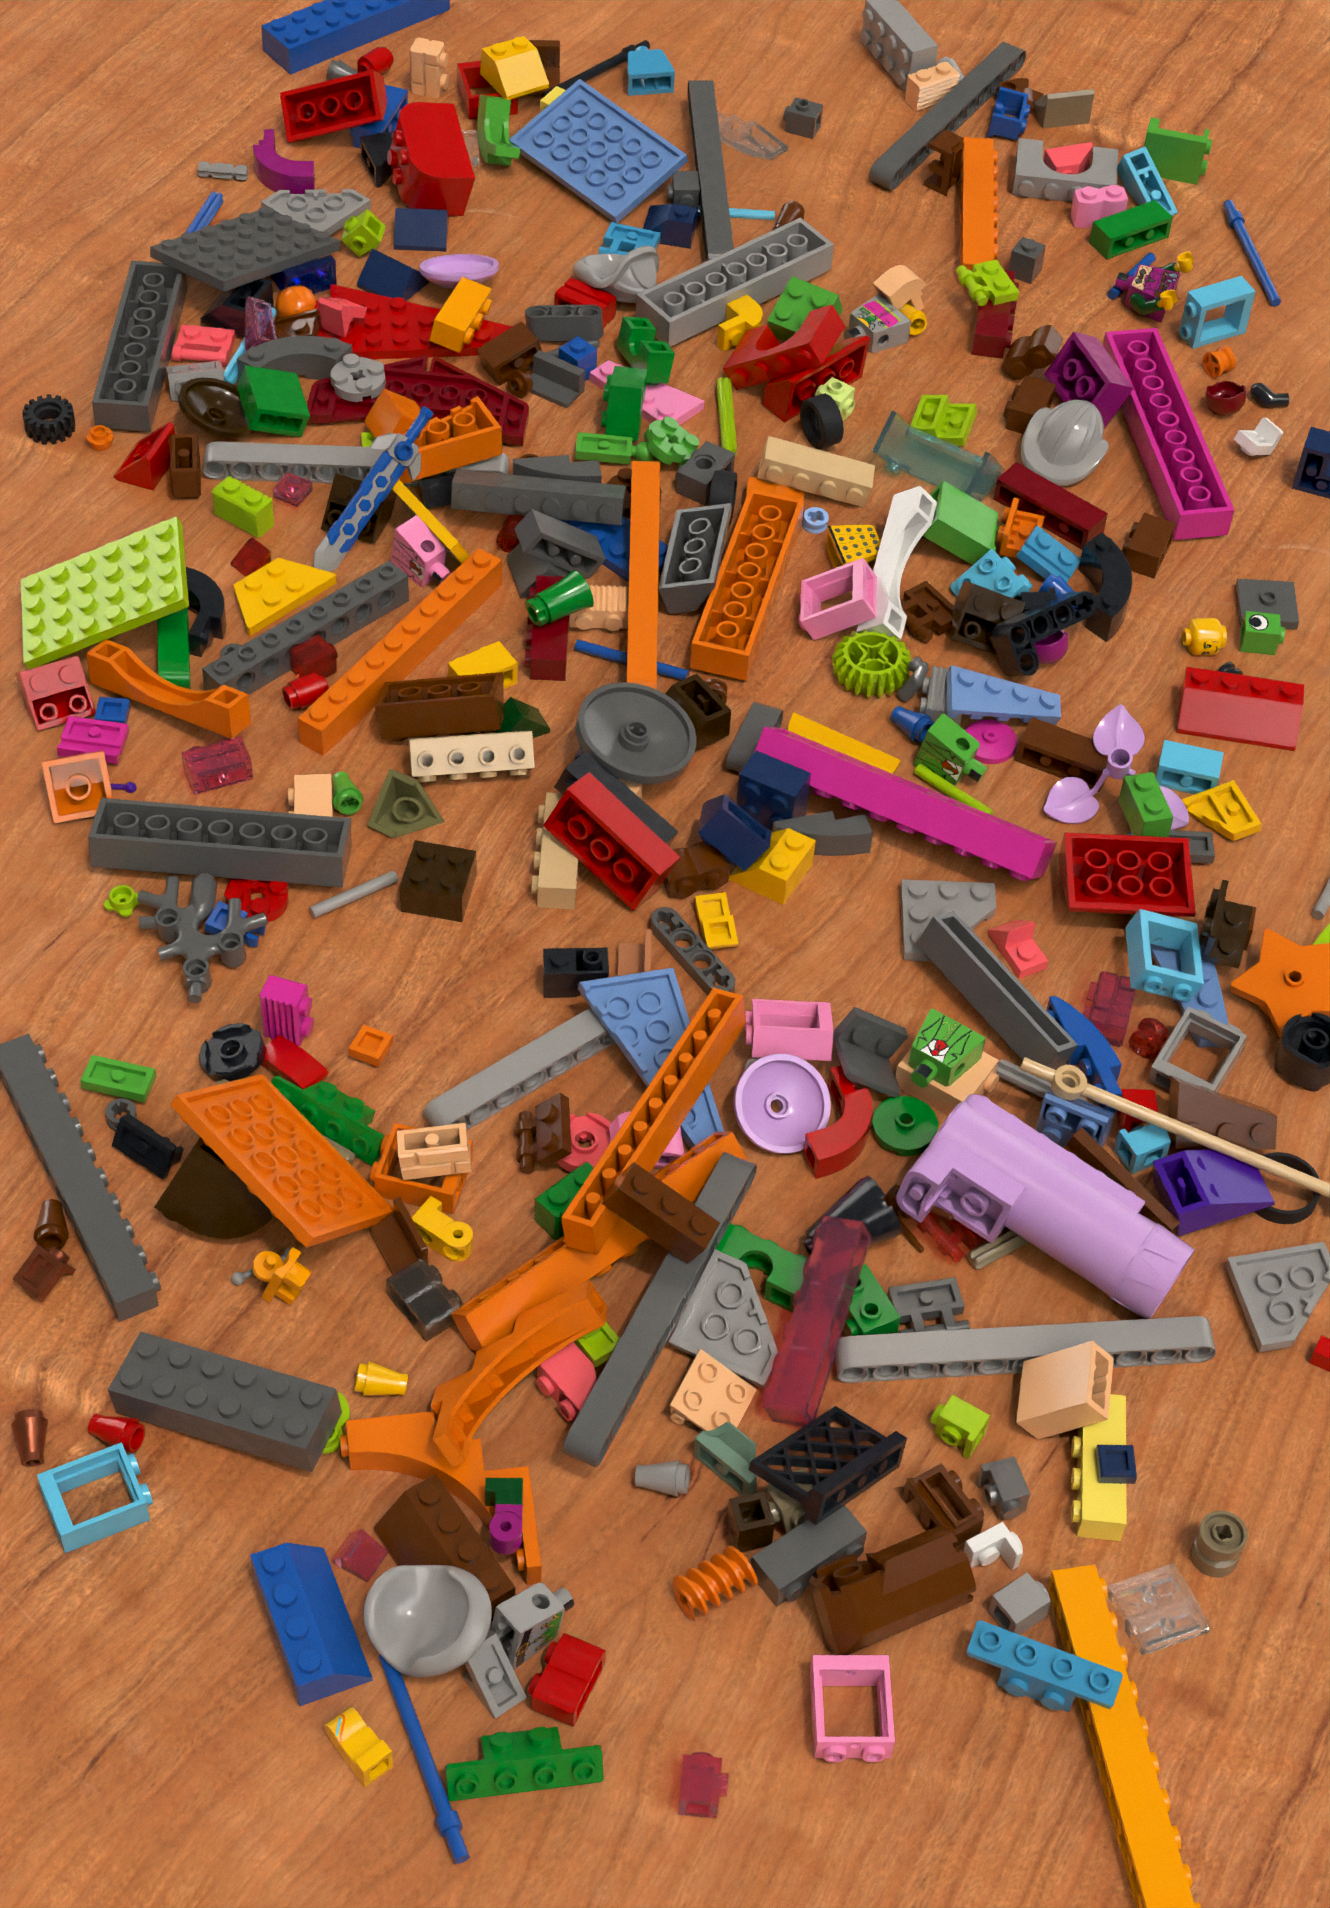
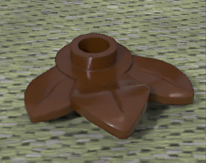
M1027 78L1002 81L996 88L995 93L997 97L1000 87L1029 94L1027 104L1031 105L1030 109L1034 108V101L1044 96V93L1028 88L1029 80Z

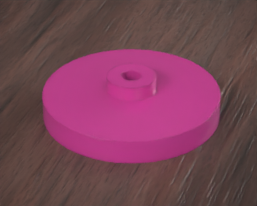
M980 720L972 723L965 730L980 743L974 759L981 763H1003L1015 754L1017 747L1016 734L1009 726L1002 722Z

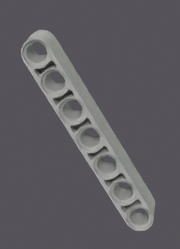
M590 1007L436 1097L423 1110V1118L431 1127L466 1123L468 1131L611 1046L615 1041Z

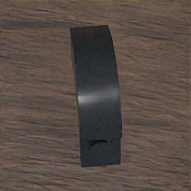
M186 567L188 610L197 615L188 633L190 655L202 657L206 647L212 645L214 638L223 639L225 636L227 623L224 597L219 586L209 576L193 568Z

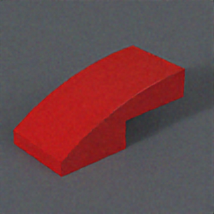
M280 1035L266 1045L265 1058L261 1065L279 1073L282 1078L303 1090L320 1082L329 1074L327 1069L313 1056Z

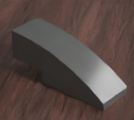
M569 455L513 459V475L601 483L602 480L598 460L570 462Z
M828 811L773 822L772 832L790 828L816 840L814 855L845 856L870 853L873 832L865 814L836 820L833 812Z

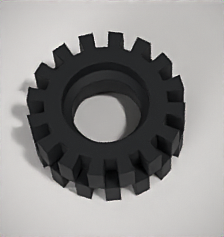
M46 394L47 398L44 399L42 395L37 396V401L34 399L29 400V405L25 404L22 412L27 436L30 439L33 438V441L36 443L41 440L44 445H47L48 441H51L52 445L57 444L56 440L58 439L61 442L66 441L65 436L70 438L72 432H75L76 426L72 404L68 403L66 398L61 400L59 395L52 398L51 394Z

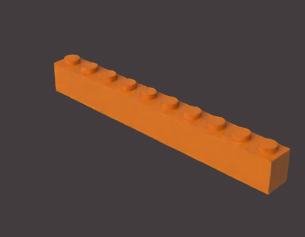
M480 548L470 555L298 717L299 743L322 756L333 748L375 707L385 682L402 681L502 585V559Z
M713 987L562 1215L561 1219L566 1246L598 1255L621 1219L620 1216L602 1204L616 1178L633 1162L649 1173L652 1171L746 1025L743 995Z
M716 1131L654 1173L653 1176L695 1204L724 1152L746 1161L747 1159L733 1132ZM623 1218L619 1220L598 1255L566 1246L563 1236L451 1313V1316L469 1349L477 1351L512 1334L518 1314L586 1282L593 1276L598 1277L612 1269L611 1264L619 1258L631 1256L638 1251L640 1243L646 1239L651 1240V1238Z

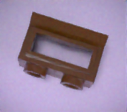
M945 130L929 143V148L941 153L940 161L935 159L929 163L928 168L933 174L924 181V186L947 197L948 188L952 187L960 178L964 151L963 137Z
M941 1463L916 1478H907L903 1499L906 1503L914 1499L919 1501L922 1505L920 1518L927 1528L936 1524L952 1531L958 1542L952 1544L955 1549L981 1533L984 1511L975 1498L969 1500L962 1491L963 1484L958 1474L953 1470L948 1472ZM939 1487L962 1520L956 1522L932 1490L933 1488Z

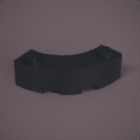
M1101 532L1083 545L1078 570L1089 579L1096 592L1099 593L1096 596L1097 610L1091 617L1086 619L1085 628L1105 642H1108L1123 624L1132 589V573L1129 563L1120 548L1111 538Z

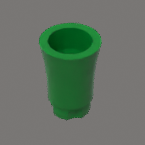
M573 570L554 585L539 592L534 598L527 600L525 608L533 624L541 627L572 613L593 607L594 600L590 587L584 577L578 571Z

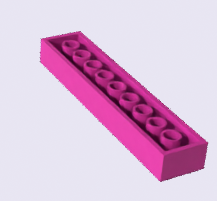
M1157 328L1105 332L1103 347L1134 387L1121 405V409L1166 520L1176 522L1173 534L1174 540L1228 535L1234 514L1233 505Z
M764 727L755 751L757 750L810 772V787H814L813 793L828 799L830 797L841 798L840 804L853 810H858V808L862 810L867 809L870 811L868 816L876 820L898 822L896 826L898 829L911 834L922 832L926 834L924 839L940 846L942 844L953 845V852L969 858L970 856H979L982 858V864L997 870L999 867L1010 869L1009 875L1022 881H1033V878L1044 877L1057 842L781 727Z

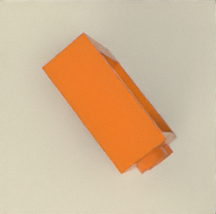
M394 1123L390 1135L385 1134L380 1148L382 1157L380 1162L375 1161L371 1169L370 1181L374 1182L375 1190L383 1198L393 1200L401 1197L403 1203L420 1207L432 1196L442 1202V1212L454 1214L468 1172L446 1175L442 1188L392 1177L398 1159L397 1131L418 1129ZM469 1140L470 1156H471V1164H472V1161H473V1141H472V1140Z

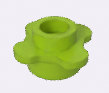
M127 885L116 886L110 891L109 899L104 901V908L107 911H116L121 917H129L133 914V908L140 904L137 901L139 893H135Z

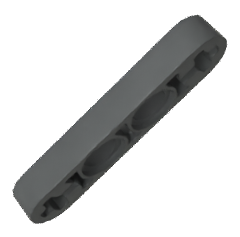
M661 907L653 911L650 925L653 935L707 996L713 987L734 993L735 977L685 920L674 909L669 907ZM685 939L691 942L692 945L687 948H681L675 942ZM698 960H705L710 966L700 969L694 966L693 963Z

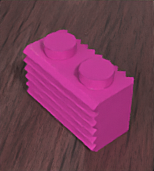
M269 975L259 994L263 1035L265 1038L270 1037L273 1040L280 1035L300 1046L304 1037L310 1036L314 1025V1018L310 1017L312 998L308 997V985Z

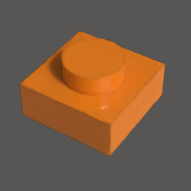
M363 1024L349 1047V1056L379 1067L393 1045V1035Z

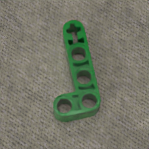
M187 607L157 619L159 676L177 686L191 689L188 639L189 617Z

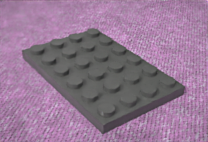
M261 207L258 211L243 213L237 218L222 220L219 224L213 226H204L196 232L183 233L181 237L172 240H163L160 244L150 247V257L225 292L340 250V240L329 236L327 232L311 228L309 224L292 220L291 216L279 215L271 207Z

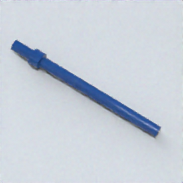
M1227 200L1223 204L1228 215L1227 221L1230 227L1235 229L1271 305L1278 306L1281 303V299L1244 226L1245 220L1240 211H1237L1232 200Z
M379 1654L381 1665L438 1817L435 1819L440 1836L446 1838L454 1862L456 1864L463 1863L470 1856L460 1832L463 1826L458 1812L451 1808L402 1674Z

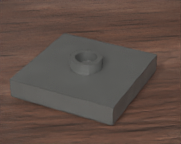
M1237 579L1235 587L1240 626H1242L1245 611L1280 614L1281 627H1285V629L1298 628L1299 617L1294 582Z

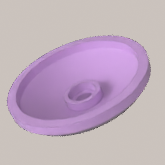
M476 254L437 256L427 259L419 265L420 273L427 280L440 287L452 290L455 289L462 277L483 284L499 270V262L496 259Z
M772 1054L758 1059L745 1069L735 1087L733 1106L739 1127L752 1143L768 1152L789 1154L804 1149L805 1133L826 1128L830 1116L831 1101L824 1079L810 1063L790 1054ZM772 1101L779 1105L778 1112H774L771 1109Z

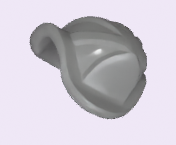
M652 246L638 247L626 255L592 254L577 260L573 265V272L585 284L616 296V301L636 303L638 293L657 285L659 257L656 249Z
M1071 400L1056 406L1054 409L1047 407L1039 409L1028 423L1022 438L1021 458L1024 466L1058 486L1073 485L1089 476L1101 463L1109 447L1108 441L1103 439L1104 424L1097 407L1085 400Z
M401 1565L393 1567L376 1579L368 1592L364 1605V1624L375 1649L397 1671L418 1678L432 1677L450 1672L471 1659L485 1641L492 1619L490 1597L480 1580L464 1569L448 1565Z

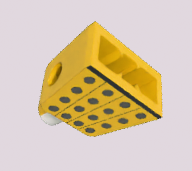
M872 525L828 526L825 548L834 569L864 558L873 571L882 539H879Z

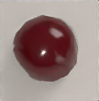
M1231 381L1217 382L1212 386L1208 385L1205 393L1207 407L1213 413L1222 416L1237 413L1246 401L1245 386H1240Z

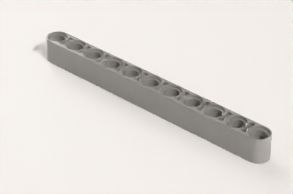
M211 442L205 447L202 471L206 477L215 480H224L228 476H232L233 479L237 478L240 481L332 484L336 473L363 481L385 450L355 446ZM502 453V455L488 460H482L428 477L455 474L457 469L509 474L510 461L509 457ZM418 479L404 485L421 487V481Z
M1202 1316L858 1335L842 1337L833 1344L837 1376L840 1381L845 1383L1022 1373L1023 1361L1092 1340L1114 1358L1113 1368L1200 1363L1208 1361L1216 1355L1209 1320Z

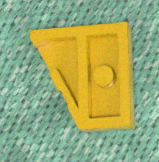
M1234 780L1181 799L1189 815L1232 841L1261 831L1262 823Z

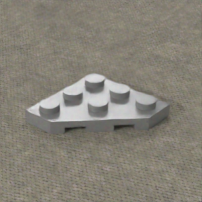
M326 189L305 190V194H290V190H279L261 201V207H271L279 215L291 216L292 220L309 224L311 228L327 232L330 236L342 228L351 216L357 217L366 209H371V200L353 189H342V193L326 194Z
M901 879L903 960L931 961L916 943L933 916L955 911L973 932L974 928L985 920L987 922L996 912L995 883Z
M1325 1242L1229 1257L1225 1263L1258 1351L1265 1352L1292 1347L1330 1284V1254Z
M715 1249L669 1340V1345L694 1357L702 1349L740 1378L765 1389L780 1359L777 1346L747 1264Z

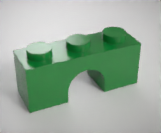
M622 317L616 347L632 368L647 369L646 384L668 383L675 356L674 351L666 341H654L656 328L648 318Z
M730 1223L716 1249L745 1262L748 1270L756 1269L764 1272L768 1276L764 1299L791 1313H796L814 1284L816 1264L803 1255H795L781 1248L772 1240H764L750 1233L743 1226Z

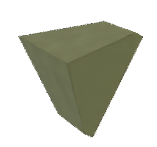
M389 769L367 826L392 838H397L444 823L445 821L418 780L394 769Z

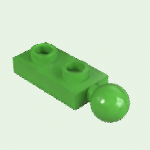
M578 432L575 459L598 460L599 462L630 464L631 457H636L638 461H653L655 456L652 455L646 446L648 441H642L634 446L632 445L633 437Z

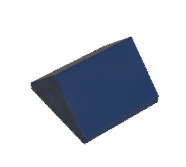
M395 208L394 250L446 252L449 226L448 211Z
M372 248L357 281V287L369 293L390 298L400 297L407 301L430 281L420 271Z

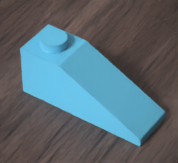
M1146 146L1123 155L1117 165V172L1126 190L1135 201L1142 205L1156 200L1170 215H1176L1178 211Z

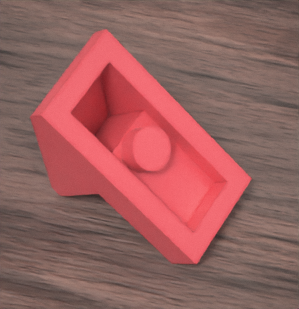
M319 297L318 301L323 329L341 337H346L353 318H364L367 310L366 307L346 299Z
M1014 920L988 930V935L1019 979L1047 969L1048 960L1032 938L1035 928L1034 921Z

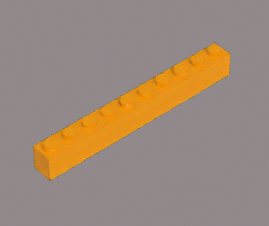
M1095 1564L1052 1570L1047 1590L1064 1651L1121 1672L1123 1675L1111 1709L1078 1698L1136 1908H1201L1198 1901H1193L1190 1891L1192 1887L1190 1868L1187 1863H1182L1179 1853L1181 1838L1176 1825L1171 1826L1168 1815L1170 1811L1168 1793L1165 1788H1160L1157 1775H1159L1158 1759L1155 1752H1150L1146 1740L1149 1737L1147 1721L1144 1716H1139L1136 1706L1138 1703L1137 1687L1133 1680L1129 1681L1127 1675V1653L1125 1647L1118 1644L1116 1637L1118 1632L1116 1615L1113 1611L1109 1612L1106 1603L1108 1598L1106 1581L1103 1577L1099 1578Z

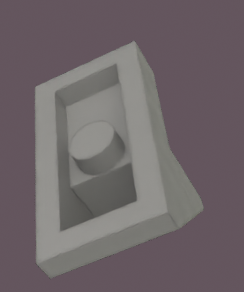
M489 1630L480 1649L471 1659L464 1663L468 1671L463 1674V1678L491 1716L496 1719L527 1697L497 1634Z

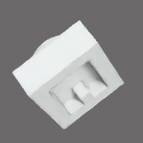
M1003 1522L967 1540L963 1549L969 1559L971 1568L979 1564L987 1566L1001 1555L1009 1568L1013 1570L1019 1566L1023 1555V1546L1019 1537L1014 1532H1010Z

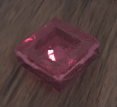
M288 472L273 488V496L298 507L313 491L312 482Z

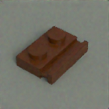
M317 309L273 320L265 333L264 343L291 336H318V320L321 317Z

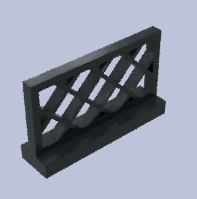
M834 1406L750 1461L749 1471L807 1507L804 1518L817 1525L899 1468L907 1438L897 1431L886 1437L837 1406ZM837 1421L846 1428L831 1427L830 1423ZM809 1437L826 1438V1442L810 1441ZM834 1439H847L851 1441V1444L835 1443ZM859 1441H869L874 1446L859 1445ZM788 1451L805 1452V1456L788 1455ZM813 1452L830 1454V1458L813 1457ZM838 1454H839V1455H852V1456L855 1457V1459H854V1460L839 1459V1458H838ZM767 1465L783 1466L784 1471L772 1470ZM791 1467L808 1468L809 1473L794 1472ZM817 1469L833 1470L834 1473L819 1474ZM795 1483L812 1484L813 1488L807 1492Z

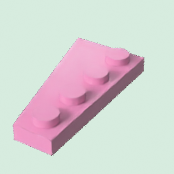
M608 360L589 372V381L604 390L607 376L613 374L615 366L621 365ZM658 383L657 385L646 384L642 418L652 423L656 420H663L667 416L674 418L680 425L704 410L705 401L664 383Z

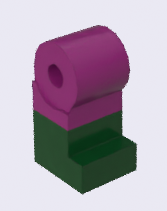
M486 1478L485 1506H495V1516L491 1519L489 1525L490 1546L499 1554H512L519 1549L522 1543L523 1478Z

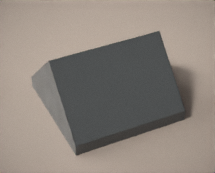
M520 543L507 554V562L520 599L528 598L530 587H536V575L565 577L570 573L568 570L524 553Z

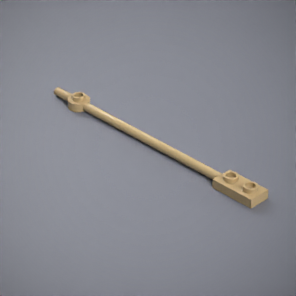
M1026 1057L1022 1060L1019 1070L1051 1082L1053 1092L1064 1100H1075L1081 1095L1330 1198V1183L1088 1084L1085 1074L1075 1066L1063 1065L1055 1070Z

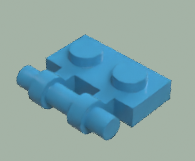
M611 222L604 236L603 246L607 247L600 246L598 254L626 255L629 252L625 251H632L642 246H652L657 249L661 233Z

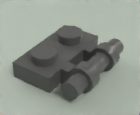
M956 1277L888 1287L887 1296L901 1317L900 1323L909 1322L911 1327L910 1329L899 1330L898 1333L970 1329L968 1320L955 1321L953 1316L963 1314L965 1307ZM940 1318L941 1324L924 1326L923 1320Z

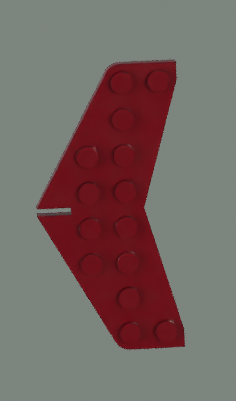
M428 355L384 365L386 382L384 389L414 400L420 409L425 406L434 413L431 419L435 417L442 419L450 415V410L457 406L463 409L470 405L471 399L478 396L501 426L502 442L509 445L523 446L529 420V406L526 402L434 355L429 372L426 371ZM330 378L318 380L313 383L307 401L310 414L308 423L325 424L365 420L379 396L371 399V395L363 397V401L360 402L344 400L335 394L334 387H331Z

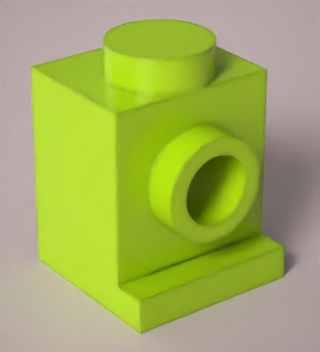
M952 1395L945 1406L941 1403L938 1405L930 1423L936 1425L935 1434L940 1436L947 1444L962 1448L964 1450L963 1457L969 1460L986 1434L990 1415Z

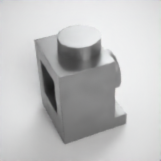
M1015 1456L980 1465L976 1484L979 1489L983 1488L985 1500L989 1506L994 1507L998 1518L1012 1519L1025 1512L1030 1491Z

